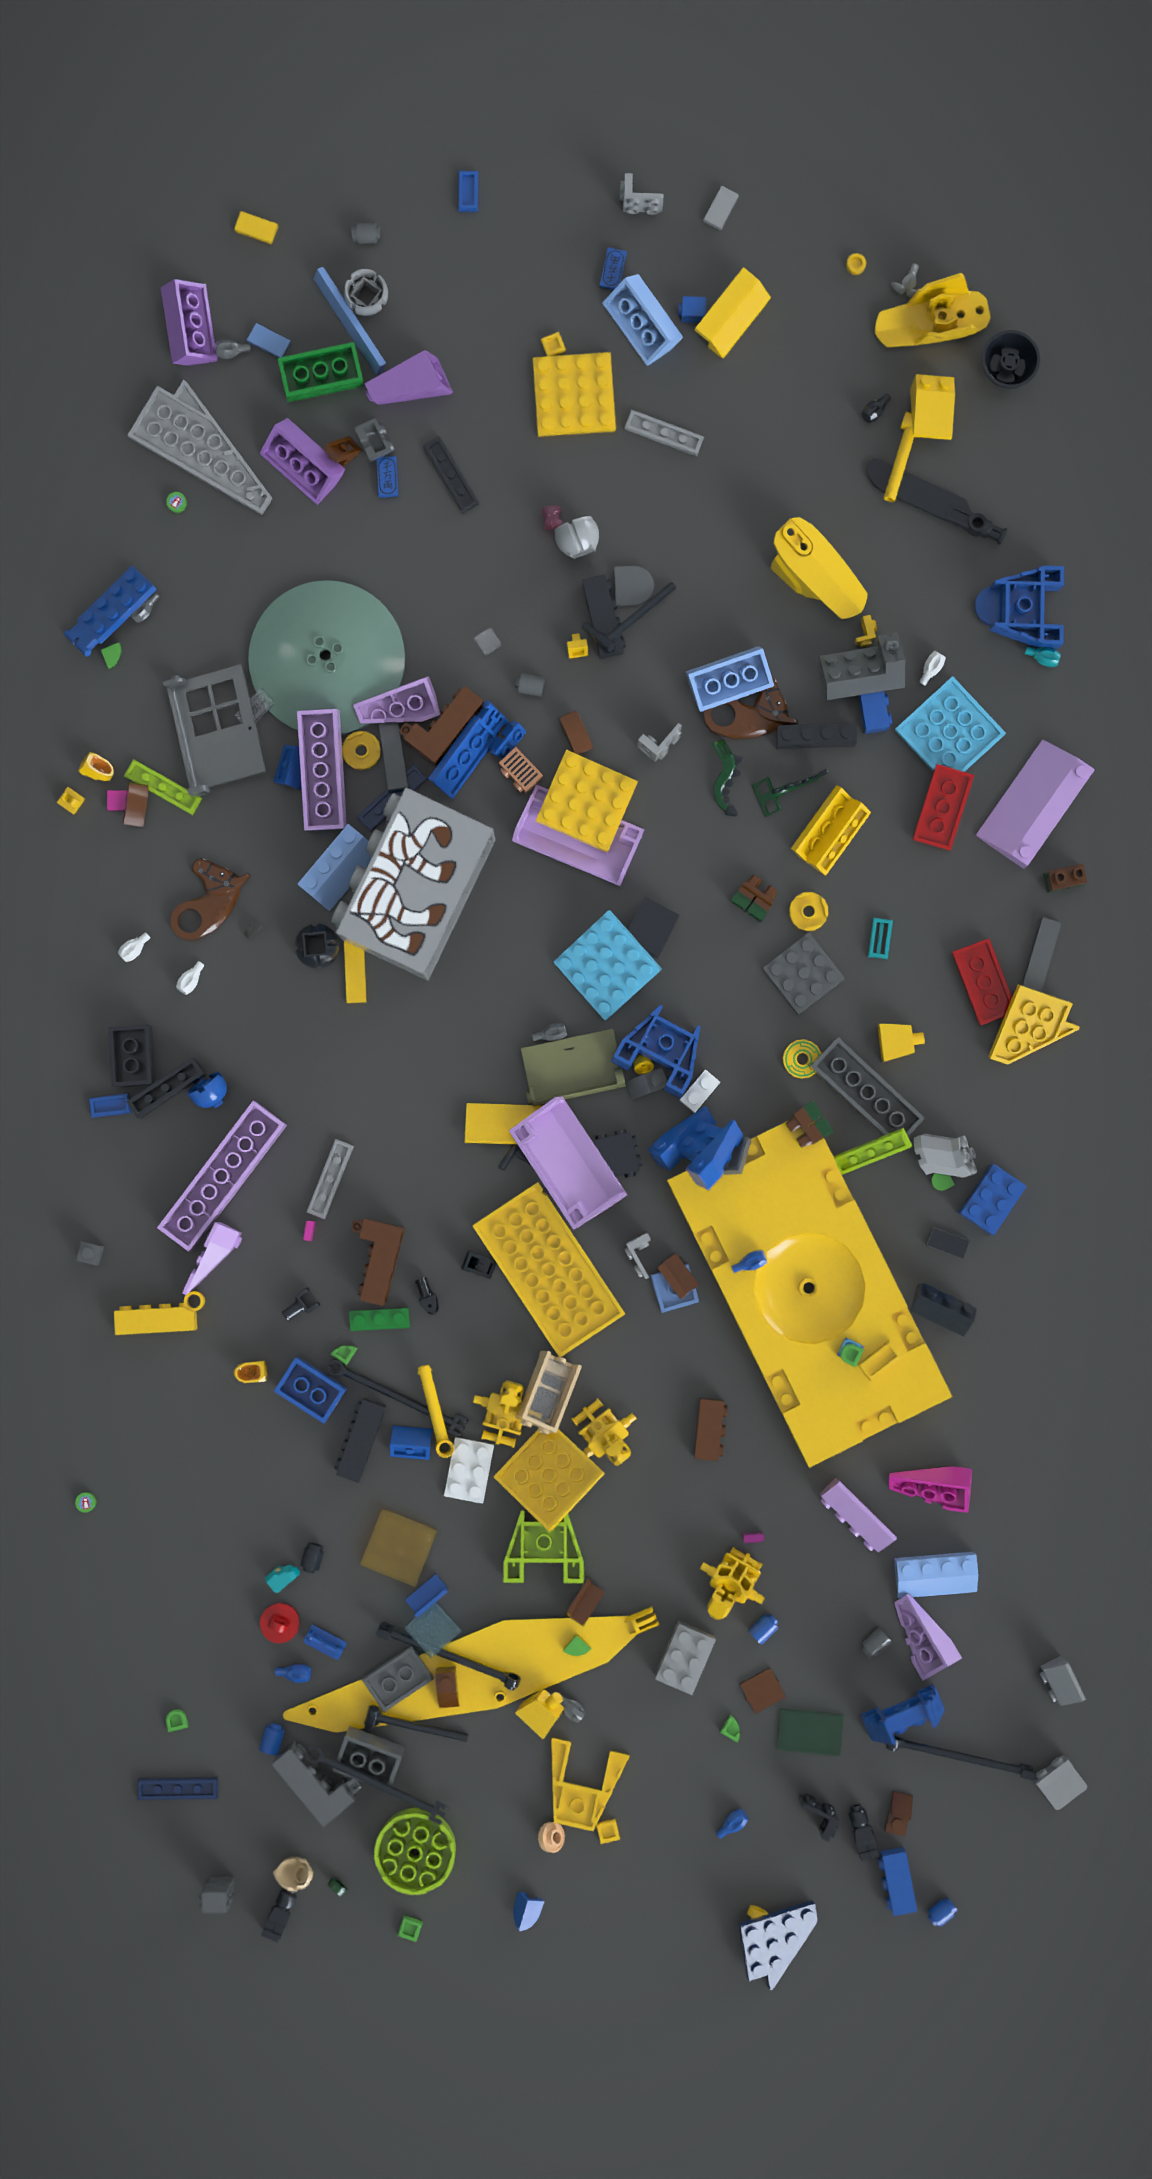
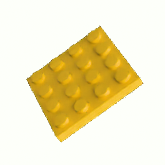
M611 352L533 357L538 437L616 431Z
M566 750L535 822L607 853L638 781Z
M558 1429L557 1433L549 1432L548 1435L536 1431L496 1473L494 1478L551 1532L605 1473Z

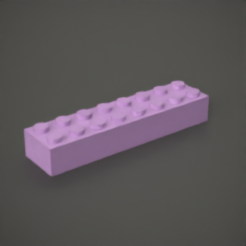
M252 1101L157 1228L188 1252L193 1251L286 1128L287 1124L258 1102Z

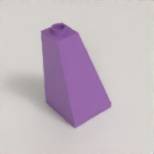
M426 350L365 383L367 388L365 392L368 399L379 405L453 393L438 358Z

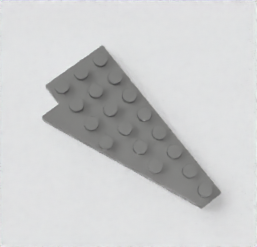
M183 380L175 395L159 386L156 387L127 436L263 516L272 497L188 383Z

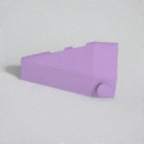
M429 676L353 705L360 723L422 722L441 715Z
M215 1222L204 1244V1247L207 1249L198 1257L196 1263L198 1267L192 1271L182 1294L187 1295L233 1251L234 1247H239L242 1241L240 1237L242 1232L222 1222Z
M910 1594L894 1602L901 1626L905 1628L907 1638H905L906 1643L911 1647L913 1654L911 1656L912 1663L923 1681L962 1659L952 1640Z

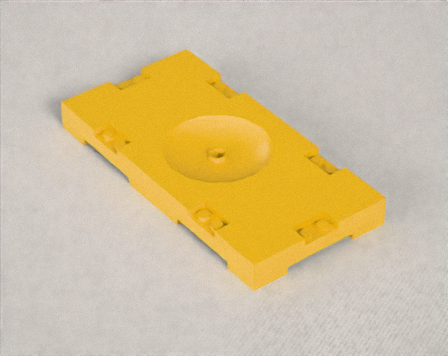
M786 1122L750 1139L751 1143L742 1174H723L709 1190L696 1185L687 1171L666 1181L807 1466L810 1468L896 1423H901L951 1398L952 1395L907 1308L908 1306L855 1199H853L836 1165L837 1163L825 1139L823 1138L813 1145L809 1144L801 1148L796 1138L804 1134L800 1127L790 1132L785 1124ZM756 1250L764 1251L768 1261L764 1266L756 1270L733 1272L731 1266L739 1263L747 1254ZM807 1282L813 1285V1290L810 1293H805L803 1290V1286ZM845 1337L864 1346V1351L856 1367L845 1363L837 1355ZM890 1340L902 1355V1358L870 1381L858 1364Z

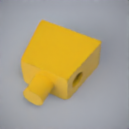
M877 1025L882 1062L915 1053L914 1045L925 1044L924 1033H912L911 1025Z
M541 1690L524 1700L515 1714L543 1739L564 1710V1707L560 1704L563 1701L562 1696L557 1692L550 1695L546 1690Z

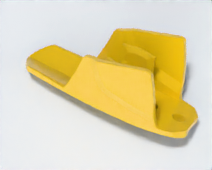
M958 273L927 283L923 288L917 290L907 304L880 311L876 321L875 335L887 348L922 345L967 337L987 327L991 318L988 302L980 292L968 291L964 275ZM976 310H981L982 314H977ZM957 314H962L965 316L963 318H958Z
M800 517L789 519L774 536L773 544L778 555L771 564L772 571L796 593L802 594L807 598L822 601L840 619L850 618L861 613L866 604L868 594L845 561L811 523ZM789 528L793 531L792 536L787 534ZM800 543L805 544V551L801 550Z

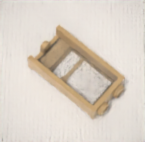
M540 1351L538 1362L519 1411L515 1418L521 1420L520 1424L527 1427L536 1426L538 1427V1432L546 1435L549 1432L557 1433L582 1366L568 1363L566 1359L555 1357L549 1351Z

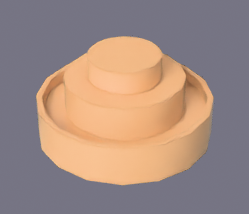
M554 1822L545 1823L538 1835L541 1849L545 1852L555 1853L563 1846L565 1834L562 1826Z

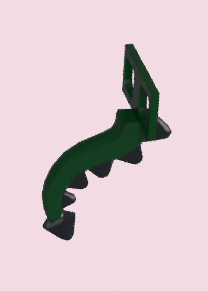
M725 740L715 741L711 745L720 759L724 761L721 762L723 770L714 784V797L717 804L725 811V815L737 816L738 812L734 805H727L729 798H724L725 795L729 794V790L725 786L732 787L733 781L731 778L741 775L736 766L743 761V757L734 755Z
M825 769L804 780L775 789L769 777L753 784L752 786L765 817L782 810L777 797H781L788 792L828 774L829 769ZM765 781L769 792L761 795L758 784ZM773 799L777 808L769 813L765 803Z

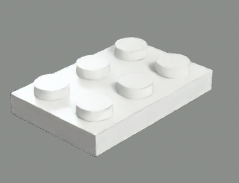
M455 1437L454 1452L451 1457L444 1493L445 1497L483 1504L494 1444Z

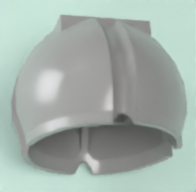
M360 269L353 272L350 276L351 280H347L344 285L345 302L351 310H355V313L359 315H375L382 310L381 306L385 305L388 299V288L382 276H377L376 272L370 269ZM365 286L377 294L369 306L357 299Z
M591 516L574 519L572 524L566 522L554 529L556 544L564 554L576 559L596 551L595 548L599 541V529Z

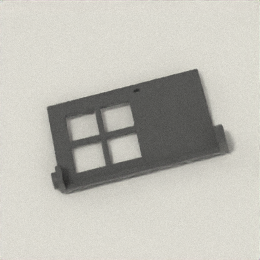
M242 664L187 680L180 678L178 675L168 678L169 680L163 682V685L168 690L188 779V795L193 797L210 793V787L267 772ZM233 679L237 699L216 705L212 685ZM207 687L211 707L190 712L186 693ZM239 704L243 723L221 729L217 709ZM213 711L217 731L196 736L192 717Z

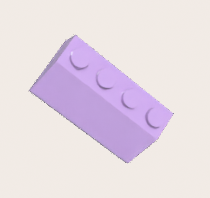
M836 1477L819 1494L822 1497L820 1501L828 1509L832 1507L837 1512L835 1516L842 1523L846 1521L851 1526L849 1530L856 1537L861 1535L865 1539L863 1544L870 1551L875 1549L877 1552H880L897 1539Z

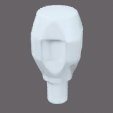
M933 651L925 662L924 674L919 682L926 686L929 679L941 670L946 657Z
M145 932L139 938L128 940L120 947L118 954L125 962L135 959L140 954L144 943L151 937Z
M198 961L193 968L184 972L178 979L176 988L185 995L192 992L198 983L199 972L204 967V964Z

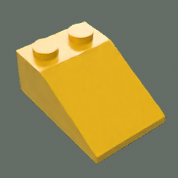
M916 374L910 388L913 437L951 440L955 402L954 377Z

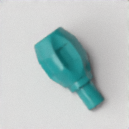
M1026 647L1025 650L1026 655L1033 656L1041 665L1056 667L1061 656L1057 650L1049 647L1036 649Z

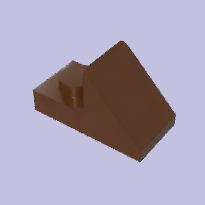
M350 436L329 442L323 448L329 458L339 463L342 467H345L362 451Z
M893 1791L884 1829L885 1832L905 1837L908 1820L911 1821L913 1795Z

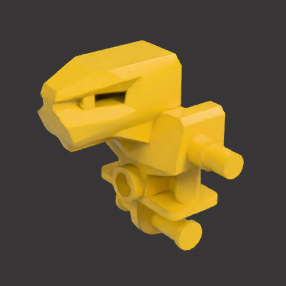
M506 1380L502 1384L500 1394L493 1392L490 1398L475 1395L473 1403L487 1407L486 1417L482 1425L499 1429L498 1434L484 1430L481 1439H487L496 1442L497 1445L501 1443L514 1448L516 1438L502 1436V1433L506 1431L521 1435V1420L515 1418L522 1403L521 1398L524 1391L522 1384ZM529 1409V1415L541 1419L542 1413Z
M597 1398L595 1402L588 1407L582 1408L583 1411L571 1419L576 1426H579L587 1417L591 1420V1422L578 1431L579 1435H582L588 1443L583 1453L587 1457H591L593 1454L601 1457L606 1454L611 1462L618 1466L631 1455V1449L623 1439L628 1436L626 1428L637 1418L631 1413L626 1418L617 1420L610 1407L595 1418L592 1413L601 1406H604L599 1398Z
M734 1546L730 1553L725 1554L718 1568L711 1567L703 1562L700 1569L712 1577L710 1585L716 1589L708 1603L710 1617L715 1620L725 1618L735 1601L745 1603L746 1599L749 1598L762 1604L765 1597L753 1590V1587L761 1574L759 1570L763 1563L752 1559L749 1553L745 1555L738 1551Z

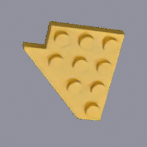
M1018 984L988 1057L1005 1064H1010L1079 1030L1080 1027L1066 1021L1073 1004Z

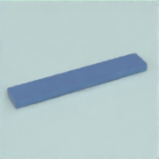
M323 267L317 269L313 280L375 375L381 374L386 362L352 310L348 307L345 299Z

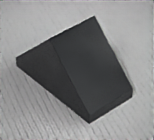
M468 1250L461 1269L491 1279L496 1261Z

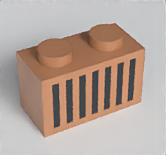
M517 747L499 762L501 774L505 778L510 777L514 781L512 785L520 793L523 791L527 794L543 779V775Z

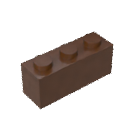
M700 1398L694 1459L718 1461L719 1457H722L723 1445H720L721 1437L725 1436V1425H722L723 1417L727 1416L728 1405H724V1400Z

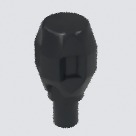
M886 393L881 399L878 398L870 401L861 413L863 420L867 423L876 421L882 415L886 404L891 400V396Z

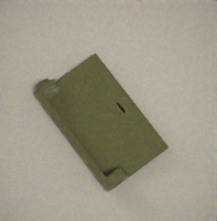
M608 1029L521 1048L530 1090L526 1092L528 1103L538 1106L546 1104L554 1097L563 1096L566 1100L626 1087L622 1068L611 1062L617 1050L614 1030Z

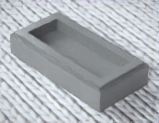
M721 186L703 222L721 231L739 194Z

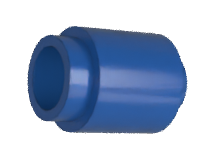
M947 1897L928 1910L929 1915L927 1917L934 1926L938 1924L941 1927L954 1917V1913L958 1910Z

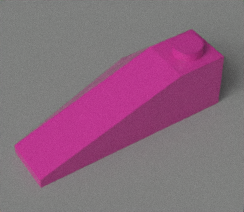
M950 1466L889 1474L890 1490L910 1497L915 1495L925 1499L924 1502L929 1504L932 1501L939 1503L946 1510L965 1513L969 1511L972 1469Z

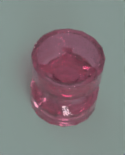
M551 505L542 508V515L545 517L543 529L554 530L562 525V520L560 519L562 514L561 506Z

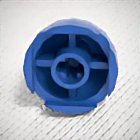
M219 1071L210 1074V1078L206 1080H200L188 1090V1097L198 1107L209 1108L212 1106L217 1108L223 1103L222 1099L227 1093V1084Z

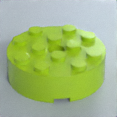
M420 1808L405 1809L390 1817L379 1832L374 1851L375 1864L382 1879L396 1891L409 1895L425 1894L439 1887L449 1876L456 1853L454 1834L447 1822L439 1815H436L435 1818L442 1821L441 1825L428 1820L430 1813ZM417 1848L421 1854L413 1855L410 1850Z

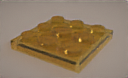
M382 1508L360 1565L415 1587L438 1530Z

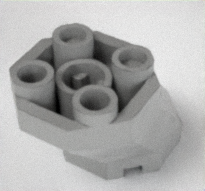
M922 1134L914 1137V1150L916 1155H920L921 1159L918 1162L926 1175L939 1173L967 1177L977 1173L973 1161L976 1155L972 1147L969 1148L965 1136L949 1138Z

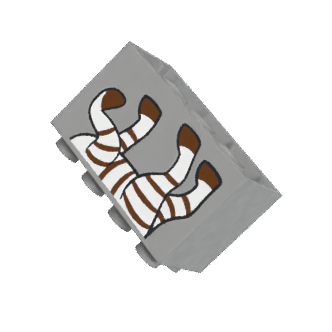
M405 788L402 796L394 793L391 795L383 815L387 816L388 826L384 833L377 829L373 832L366 851L370 852L369 856L372 859L367 869L360 865L355 869L349 883V887L352 888V892L355 894L350 905L342 901L339 903L331 923L335 924V927L338 928L336 933L343 941L428 981L496 839L492 828Z

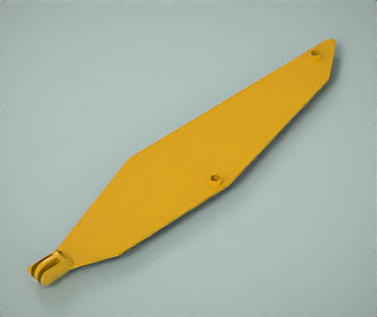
M652 1607L630 1616L589 1617L584 1627L571 1618L503 1620L442 1645L439 1648L498 1671L517 1674L521 1681L515 1690L505 1688V1683L497 1678L430 1652H425L419 1656L434 1679L385 1712H383L362 1679L284 1711L283 1718L288 1721L338 1733L348 1731L349 1726L364 1729V1722L370 1705L379 1707L381 1715L408 1721L497 1709L609 1662L637 1634L660 1624L657 1620L654 1621L657 1617L655 1613H652L654 1611ZM575 1635L579 1636L591 1647L589 1652L580 1656L569 1655L563 1649ZM456 1666L459 1707L439 1708L435 1680L436 1668ZM502 1694L504 1697L502 1699H498L497 1695ZM315 1708L316 1712L312 1713L309 1709ZM379 1723L378 1725H376V1726H374V1727L384 1726V1725H388V1724Z

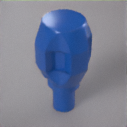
M756 1250L747 1254L739 1263L731 1267L734 1273L741 1270H756L764 1266L768 1261L763 1250Z
M294 1664L285 1668H276L275 1676H284V1678L292 1682L303 1683L310 1680L311 1668L304 1664Z
M742 1809L734 1810L727 1816L722 1828L716 1832V1835L722 1839L726 1834L740 1831L749 1820L748 1815Z

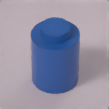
M764 1614L748 1631L762 1645L779 1629L777 1626L779 1622L772 1614L769 1616Z
M270 1723V1725L265 1726L259 1751L269 1755H278L285 1732L281 1729V1725Z

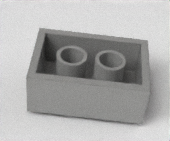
M678 1620L655 1673V1679L692 1695L716 1641L715 1636Z

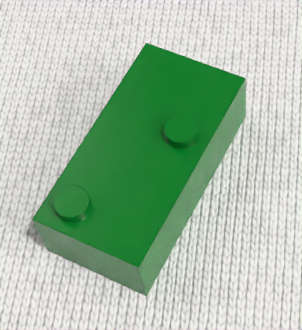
M354 342L277 358L287 403L363 387V378Z

